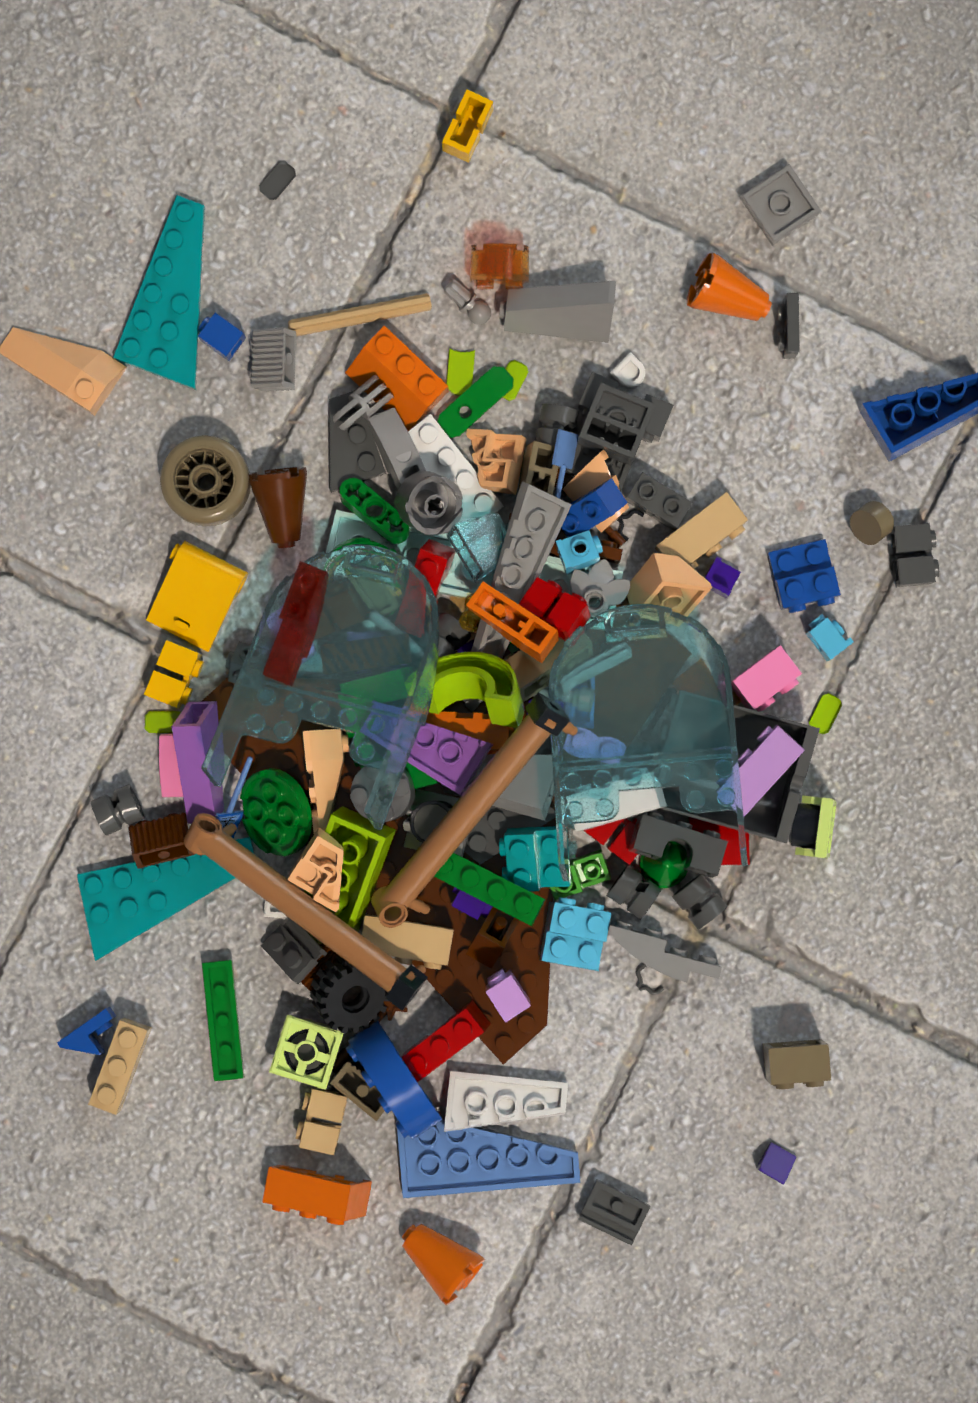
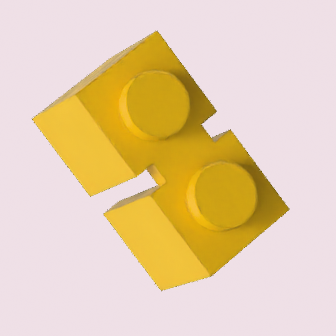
M467 89L456 111V119H452L444 136L442 151L469 163L480 141V133L483 134L493 113V101Z
M166 640L156 665L183 675V680L180 681L153 670L144 695L178 709L181 708L182 704L186 705L193 691L192 688H189L190 681L193 677L198 678L204 664L200 660L202 655Z

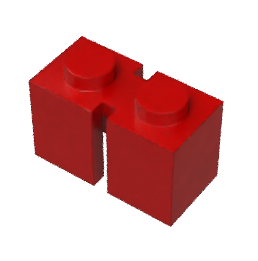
M537 577L519 602V605L557 629L558 637L572 645L591 617L587 601L576 593H572V595L566 592L562 593V587L552 580H547L546 582Z
M625 818L584 830L585 833L601 845H604L619 824L623 823L624 827L607 849L628 865L638 855L628 851L637 821L636 818L632 822Z

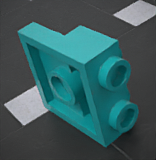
M567 826L508 828L504 838H500V855L506 856L507 866L502 868L503 878L530 892L539 891L541 887H570L572 882Z

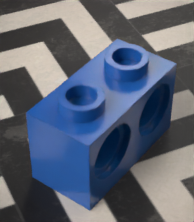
M611 478L571 502L570 504L572 505L561 528L568 538L585 532L613 516L628 502Z

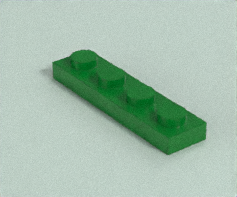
M455 853L449 857L434 876L530 926H533L546 900Z
M233 959L203 962L202 969L214 1082L243 1079L245 1076Z

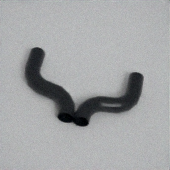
M633 509L626 515L622 514L617 520L620 523L618 532L626 541H628L629 537L625 536L622 532L624 528L622 519H628L633 514L643 517L645 513L640 510Z

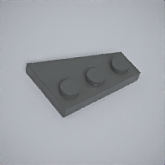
M354 391L329 399L331 493L340 490L341 484L349 478H357L364 482L386 474L367 419L360 417L346 430L338 428L357 412L353 408L336 423L333 421V416L350 402L348 397Z
M491 806L468 834L464 852L476 862L482 864L500 852L499 840L504 838L508 828L541 827L560 814L549 807L544 821Z

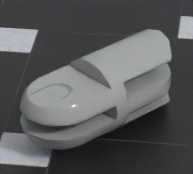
M376 374L348 397L350 402L333 416V421L336 423L353 408L357 411L338 427L341 430H346L360 417L368 419L394 397L390 392L374 406L369 407L368 403L387 388L383 383L366 397L362 398L360 396L379 379Z

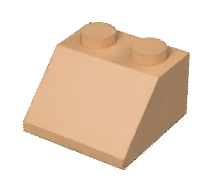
M653 553L630 581L627 598L633 617L683 623L712 589L709 581L679 556Z

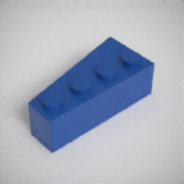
M978 373L945 381L943 384L918 388L913 392L888 396L886 399L862 403L860 414L888 462L977 415Z

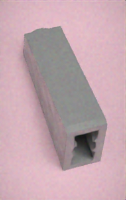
M616 281L508 289L507 301H501L499 318L505 319L504 331L609 343Z
M495 754L486 755L485 759L483 760L482 764L480 765L479 769L475 773L467 788L476 779V777L485 768V766L489 763V761L494 757ZM533 755L492 806L545 821L564 769L561 756ZM441 784L445 793L462 796Z

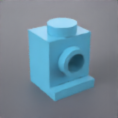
M589 530L556 541V549L566 575L573 573L575 569L581 570L600 561L599 553L603 552L600 540L597 535L592 537ZM584 545L586 550L583 553L575 551L576 546Z
M823 614L808 624L811 630L806 635L826 661L833 659L854 642L851 637L845 640L842 637L845 632L836 620L831 622Z

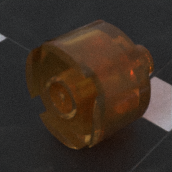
M488 243L483 244V250H477L476 245H471L470 282L476 283V289L492 290L494 289V284H505L506 290L523 288V284L529 283V246L524 245L522 251L517 250V244Z

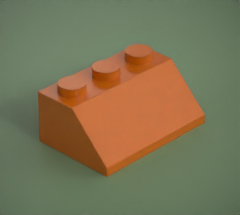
M385 325L362 348L345 372L359 387L376 374L379 379L364 392L368 395L383 383L387 388L373 400L377 403L391 392L394 397L381 408L385 411L394 407L407 431L415 427L449 392L448 385Z

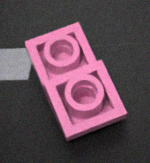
M161 734L159 736V773L162 797H183L173 734Z

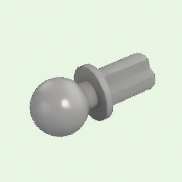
M452 280L445 287L444 293L459 306V311L468 310V317L471 322L482 325L490 319V307L485 302H475L474 300L477 296L475 293L471 294L456 280Z

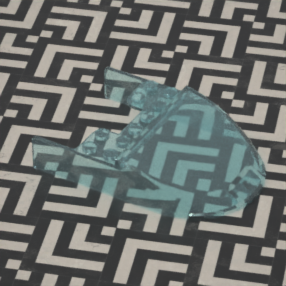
M346 545L342 546L341 550L327 554L323 551L302 562L303 566L290 577L287 575L275 589L265 608L201 769L214 786L221 787L242 736L248 735L275 743H286L296 735L301 720L355 733L349 750L351 758L360 765L379 770L364 813L375 829L382 830L420 726L425 725L431 705L438 664L439 612L436 598L429 582L408 559L396 552L378 546Z
M632 604L616 607L596 615V619L590 621L585 626H579L564 642L563 649L553 662L548 692L549 698L561 705L570 722L578 729L577 734L574 736L562 731L557 737L551 734L558 863L563 881H569L566 833L569 825L613 819L619 812L620 791L678 786L681 804L685 810L691 813L729 810L737 813L742 866H748L731 675L726 656L720 644H717L715 639L708 633V629L694 618L674 612L672 608L653 604Z

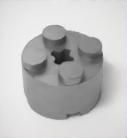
M421 470L406 478L399 487L394 499V504L403 522L427 535L449 532L458 524L463 512V497L459 487L450 479L430 471Z
M373 762L364 766L355 775L351 785L350 799L356 810L366 819L374 822H388L400 818L409 811L415 799L414 783L410 773L401 765L393 762ZM387 785L386 792L389 793V796L379 798L378 786Z

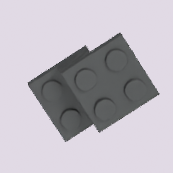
M600 383L577 441L572 470L566 469L565 473L576 476L602 450H605L609 456L605 460L610 475L617 476L621 492L656 404Z

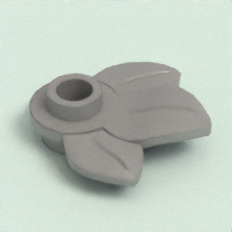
M606 559L596 563L588 574L575 569L570 581L573 593L580 595L587 601L591 617H600L606 613L609 606L621 604L630 589L629 580H614L612 568ZM590 599H599L600 605L597 608L591 607L589 605Z

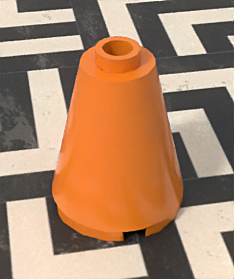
M712 252L704 258L695 274L698 277L695 286L691 285L689 288L686 302L688 306L693 309L758 321L761 317L765 318L772 305L767 292L718 254Z
M414 1224L411 1225L402 1236V1239L405 1241L402 1247L446 1306L458 1297L454 1293L456 1290L459 1292L462 1288L465 1289L483 1266L482 1262L485 1261V1258L480 1254L423 1224L417 1227Z

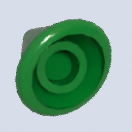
M669 841L664 848L661 858L654 860L641 855L640 870L645 880L649 879L660 888L676 886L685 878L688 870L684 869L687 859L686 850L678 842Z

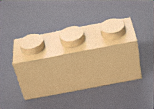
M726 492L656 545L655 550L658 553L679 556L695 569L699 566L696 560L704 554L710 558L723 548L720 545L721 541L728 536L733 540L746 529L743 525L748 519Z
M366 914L362 935L389 956L395 957V960L401 964L411 965L412 960L423 961L426 968L441 970L442 965L448 966L454 929L405 921L397 927L388 928L380 923L378 916Z
M125 1017L119 1020L88 1105L115 1115L122 1110L152 1027Z

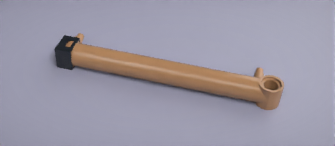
M539 692L525 708L528 715L390 884L374 892L371 903L380 923L384 927L393 928L405 922L408 916L407 908L418 913L428 914L430 907L416 897L551 734L556 737L561 731L572 736L577 734V727L570 722L560 704Z
M207 813L196 815L183 838V843L189 851L197 855L209 857L388 992L386 999L403 1011L415 998L428 978L424 974L426 968L423 965L414 967L411 964L408 968H405L323 905L313 900L311 896L233 839L231 836L237 830L235 824L230 823L222 828L220 821L216 817Z

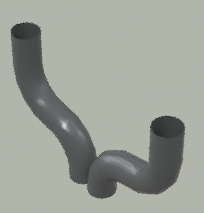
M643 963L636 971L639 981L636 986L640 991L646 990L652 995L661 993L664 990L662 986L656 991L648 986H642L643 978L640 973L647 967Z

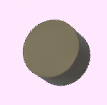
M870 501L851 515L850 527L854 536L859 541L867 545H875L893 531L894 519L890 510L885 505L877 501Z

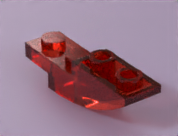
M299 562L279 616L283 620L262 675L288 686H293L302 659L308 658L318 628L329 572L305 562Z

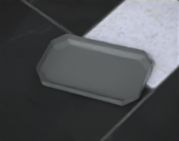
M286 161L278 162L259 185L260 192L269 200H276L296 177L295 169Z

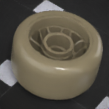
M208 435L191 437L176 445L165 458L160 474L161 490L168 506L180 518L198 526H216L234 518L245 506L251 489L249 483L250 471L240 452L229 442ZM207 475L213 476L215 479L213 487L208 490L201 489L200 480Z

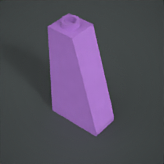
M188 702L171 727L187 822L192 824L196 815L200 813H207L214 817L216 813H223L224 801L217 702Z

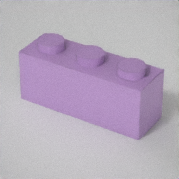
M777 724L773 729L768 725L757 737L760 743L753 751L747 748L736 760L740 765L733 773L727 770L716 782L719 786L716 793L743 818L805 751L800 744Z
M501 969L487 978L488 985H486L485 992L505 1023L531 1006L530 999L511 970L505 973Z

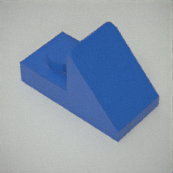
M111 1007L104 1009L58 1041V1046L90 1054H104L105 1051L93 1035V1032H96L99 1036L112 1027L113 1024L110 1020L115 1018L116 1014Z

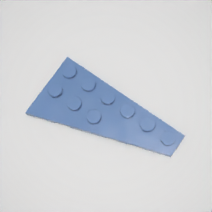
M445 1119L415 1139H412L410 1136L404 1138L397 1128L403 1198L581 1183L577 1151L478 1127L444 1132Z

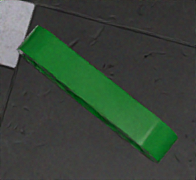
M349 478L341 484L340 500L343 505L388 542L400 544L407 540L410 533L409 526L403 522L398 511L357 478ZM348 490L352 492L358 490L359 498L355 495L348 497ZM372 505H378L383 509V512L377 517H372L366 513V510ZM391 525L394 527L401 525V532L396 530L392 533Z

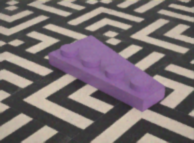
M378 707L374 708L360 733L459 795L464 793L493 746L491 743Z

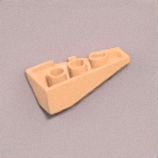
M15 327L11 329L0 346L1 355L94 416L127 369L125 365L101 350Z
M342 729L303 731L306 770L311 775L309 780V796L314 807L312 809L314 834L318 828L323 831L326 830L330 816L333 813L345 761L344 753L350 752L348 735H343Z

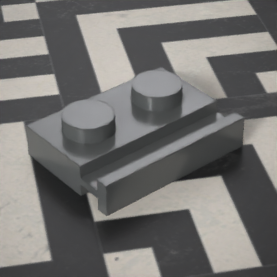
M786 293L782 304H778L777 307L778 322H783V333H778V351H783V359H795L798 352H800L799 293Z
M288 918L289 920L284 925L280 924L263 942L261 947L292 981L299 984L318 964L317 960L322 955L325 956L327 952L306 930Z
M596 1179L578 1216V1220L632 1246L651 1206Z

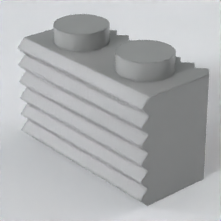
M285 327L254 329V336L250 341L253 365L249 371V378L252 388L266 392L295 390L296 331Z

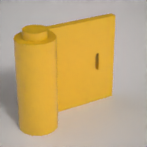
M184 541L182 545L177 543L170 554V559L173 562L146 621L209 652L233 600L238 596L245 584L248 572L188 541Z

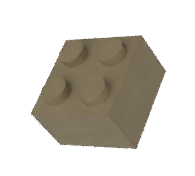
M822 1039L762 1043L765 1079L771 1085L776 1086V1089L794 1088V1083L806 1084V1087L824 1086V1081L831 1080L829 1044Z

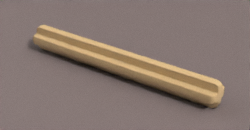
M426 293L292 319L288 321V328L296 331L297 337L430 311L432 304L429 294Z

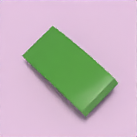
M602 849L570 860L572 882L570 887H550L554 900H558L559 897L571 896L583 892L585 887L610 880L611 873Z

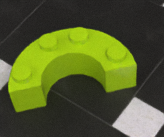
M461 652L446 655L425 664L405 682L413 710L439 714L445 707L456 701L479 699L486 703L491 724L517 728L523 719L524 704L516 674L506 661L492 654Z

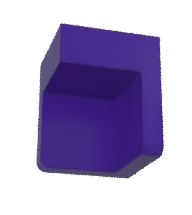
M717 556L704 578L711 583V591L727 598L741 572L721 561L722 558Z

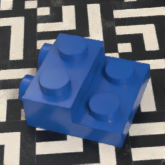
M826 539L767 553L781 610L788 609L789 614L806 610V604L817 602L818 607L835 603L834 598L841 595L835 569L831 564Z

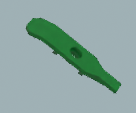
M493 366L439 415L437 423L449 438L461 436L513 389L514 378L504 367ZM462 407H469L471 410V414L466 418L460 416V409Z

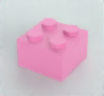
M780 645L737 676L728 685L745 708L756 709L758 712H762L776 701L773 695L777 692L783 695L798 685L799 682L796 678L802 673Z

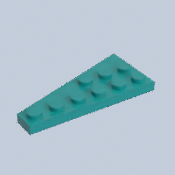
M176 195L113 358L196 390L205 206Z
M250 837L236 840L255 854ZM197 854L139 869L136 863L132 862L77 874L95 961L235 879V877L206 855Z

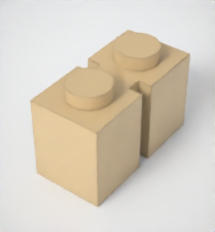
M313 1087L311 1093H305L302 1110L307 1111L305 1122L299 1121L295 1139L300 1140L299 1148L329 1155L335 1154L341 1125L314 1120L313 1117L341 1123L348 1099L344 1094Z

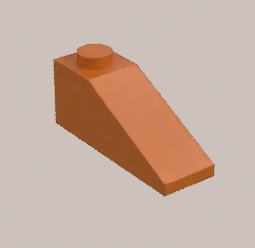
M484 581L466 604V607L517 648L540 663H543L559 640L557 629Z

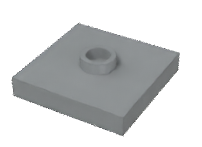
M787 164L740 196L741 201L772 246L822 212L790 164Z

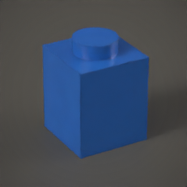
M214 313L211 318L207 316L198 328L200 341L228 361L231 360L246 339L242 331L217 313Z

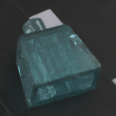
M497 513L454 524L446 535L475 583L495 570L509 523L504 524Z

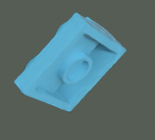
M559 897L558 903L549 902L539 961L599 971L603 942L607 941L611 912L604 911L605 905L587 903L586 908L576 906V900Z

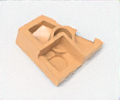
M467 429L466 435L471 440L474 453L472 458L478 467L477 477L480 486L487 490L516 495L527 439L523 435L496 434L492 430Z
M602 450L562 489L572 501H575L611 478L619 489L617 476L610 475L605 460L609 456L605 450ZM628 503L613 516L595 527L602 533L629 508Z
M318 828L288 874L287 880L313 894V900L337 912L339 909L344 848L332 836Z

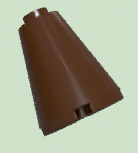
M297 467L264 470L265 474L257 475V472L250 473L249 483L271 543H277L278 548L294 547L295 541L301 540L307 482L306 467H302L297 470Z

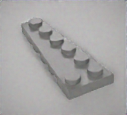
M522 481L516 496V503L491 587L519 604L535 579L540 576L572 504ZM480 619L471 652L488 653L502 659L510 641Z

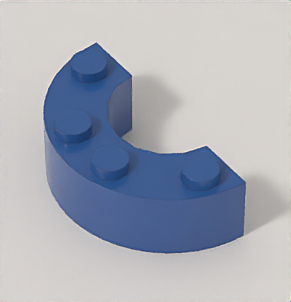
M379 1021L373 1022L370 1025L371 1027L363 1029L348 1039L350 1045L346 1047V1050L355 1063L360 1061L365 1070L361 1072V1075L370 1088L376 1086L382 1095L377 1100L385 1112L389 1113L392 1111L399 1120L395 1125L404 1138L410 1136L412 1139H415L443 1119L401 1058Z

